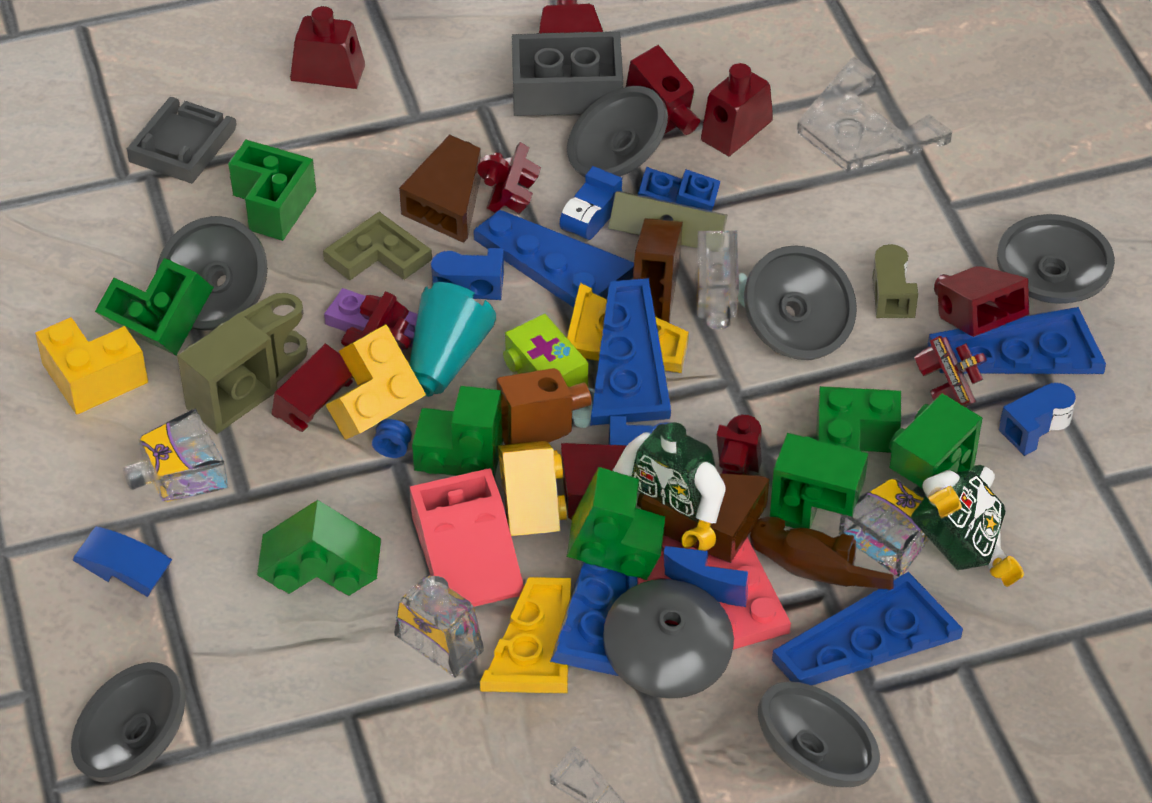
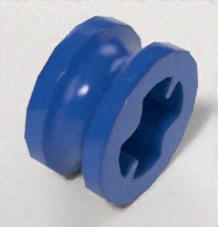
M384 419L376 427L372 446L375 451L385 457L400 458L408 450L412 431L401 421Z

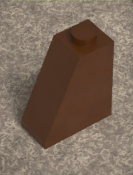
M449 134L400 186L401 215L464 243L468 239L481 180L477 172V166L481 159V148Z
M645 218L635 250L633 280L649 278L655 317L670 323L680 261L683 222Z
M673 471V475L682 481L680 475ZM677 471L688 486L687 489L682 486L680 488L684 489V494L688 496L687 499H683L688 501L684 502L692 501L693 515L687 516L692 513L691 505L676 498L682 494H678V490L674 488H678V481L677 485L667 482L664 488L667 499L664 498L665 505L663 504V497L660 496L662 487L658 476L652 482V484L657 483V497H650L643 493L645 492L651 496L655 495V485L646 483L638 496L637 506L642 510L665 516L663 535L682 543L683 534L698 525L699 519L696 518V513L702 495L696 488L695 483L687 481L685 472ZM719 474L726 488L716 523H711L710 526L715 533L716 542L712 548L707 550L709 555L729 563L732 562L767 507L769 478L756 475ZM669 490H671V493H672V494H671V502H672V505L670 504ZM699 540L692 546L697 550L699 548Z

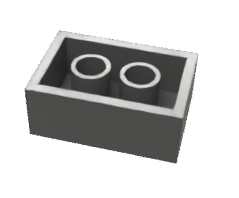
M620 32L512 34L514 116L583 114L591 104L602 96L623 88Z

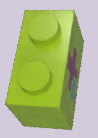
M545 313L505 332L506 350L503 351V358L507 367L512 372L517 371L518 374L555 368L560 371L568 387L583 382L588 386L587 360Z

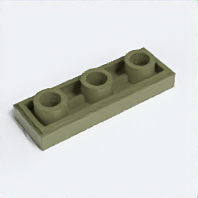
M623 191L615 192L608 229L640 236L645 218L664 220L665 215H670L674 221L683 222L681 245L716 253L720 252L727 214Z

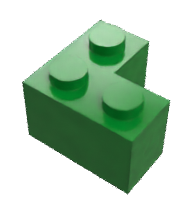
M245 139L228 163L233 196L245 199L248 225L252 232L283 241L316 193L313 159Z
M164 258L146 292L113 277L95 312L117 328L125 326L130 334L177 356L214 287L198 273Z
M460 386L454 411L421 408L412 443L414 471L458 476L491 468L495 479L499 462L498 446L503 445L501 390Z
M820 386L816 440L842 447H851L858 451L891 453L892 450L889 448L890 441L901 428V391Z
M942 393L930 405H923L916 414L914 421L906 429L900 428L894 434L889 444V448L892 450L889 468L921 488L927 478L946 470H951L960 476L959 482L962 483L974 471L983 418Z
M787 433L773 469L770 517L785 520V526L808 529L812 526L818 508L852 517L865 482L868 453L851 447H842L815 440L811 437Z
M598 467L572 517L566 557L624 573L627 576L647 580L661 556L665 516L636 508L638 478Z
M317 499L263 534L257 576L288 594L317 577L338 591L350 596L377 579L381 538Z

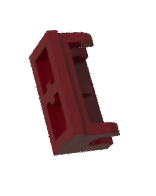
M325 343L274 392L272 415L277 419H282L296 430L303 432L308 427L306 423H309L314 415L343 386L349 387L353 383L351 379L353 376L340 353Z

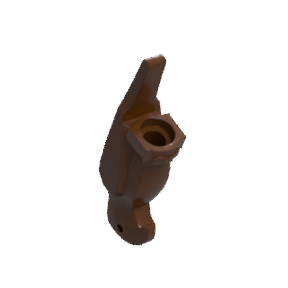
M768 516L758 519L751 530L752 547L797 577L845 587L857 586L891 590L894 587L893 574L854 566L856 560V540L853 535L841 534L833 538L823 532L808 528H794L785 531V520Z

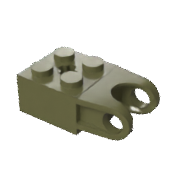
M289 293L271 295L236 314L228 321L219 324L212 332L196 343L189 345L183 352L178 354L177 358L186 409L188 411L194 410L192 414L218 434L272 396L278 389L277 382L300 364L308 352L306 338L297 331H293L304 314L302 301ZM280 305H290L294 308L292 312L285 316H280L273 312ZM293 342L299 345V348L294 352H284L285 343Z

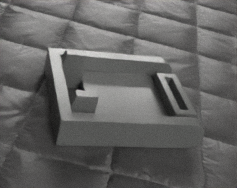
M169 97L126 148L128 160L130 163L193 184L234 133L236 119L230 116L224 118L221 112L188 101H184L180 106L179 99Z

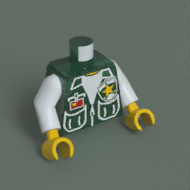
M677 422L659 424L652 433H642L626 446L613 471L638 478V492L646 494L698 522L697 527L683 534L682 545L687 549L694 546L697 540H699L698 550H709L716 542L715 533L710 526L711 523H716L726 488L724 481L716 470L712 450L708 445L686 435L685 427Z
M975 465L971 470L960 472L946 470L927 478L923 482L922 487L926 496L910 518L958 571L987 565L990 569V574L995 578H1001L1006 587L1024 576L1021 565L1014 557H1006L1001 549L1000 529L1006 510L1005 505L990 489L995 479L993 471L986 466Z

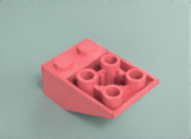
M491 468L410 486L412 519L430 575L434 578L435 576L443 577L448 582V587L470 602L473 607L520 596L524 584L503 502ZM435 581L433 582L436 594L441 595L451 604V606L444 604V607H441L443 611L450 613V610H446V607H449L453 612L469 608L468 603L465 606H459L451 602L438 587H435Z

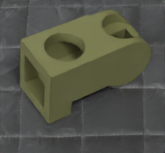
M883 245L875 252V266L872 279L876 318H915L918 301L917 283H906L909 255L903 247L898 245Z

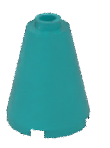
M435 282L431 289H428V286H426L420 298L409 365L426 393L425 396L428 397L444 392L492 330L496 322V312L489 302L485 300L482 306L473 300L475 292L453 283Z

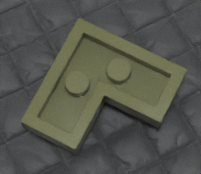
M377 212L324 249L323 257L327 264L349 280L377 261L405 280L432 260V250L384 214Z

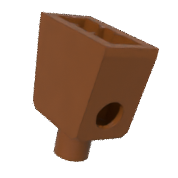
M555 368L497 378V390H501L502 435L505 445L539 441L550 443L567 436L572 431V411L591 406L592 404L591 394L585 382L568 387L560 371Z

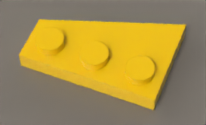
M580 283L567 339L585 359L599 361L607 299L592 293L591 287ZM655 317L664 370L682 373L689 341V332Z
M528 577L510 616L509 626L503 638L499 639L494 650V658L488 670L485 669L480 680V692L568 693V665L550 662L571 599V578Z

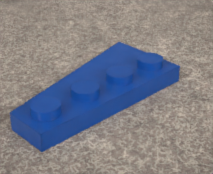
M502 210L497 211L474 229V240L487 249L504 248V261L573 308L580 283L591 287L592 293L607 299L610 281L631 280L633 278L634 262Z
M649 278L609 282L590 426L609 424L610 416H626V423L665 420L671 417V405Z
M1079 307L1025 316L975 337L968 335L960 329L929 334L928 347L931 346L930 340L938 336H942V338L947 337L958 363L962 361L956 348L967 343L972 356L984 353L987 361L977 366L981 374H1104L1106 362Z
M582 562L550 662L618 676L610 665L603 644L604 625L608 612L614 602L628 589L637 585V577L627 576L624 573Z
M907 572L894 580L893 589H878L774 649L772 661L791 682H800L813 686L961 639L963 628Z

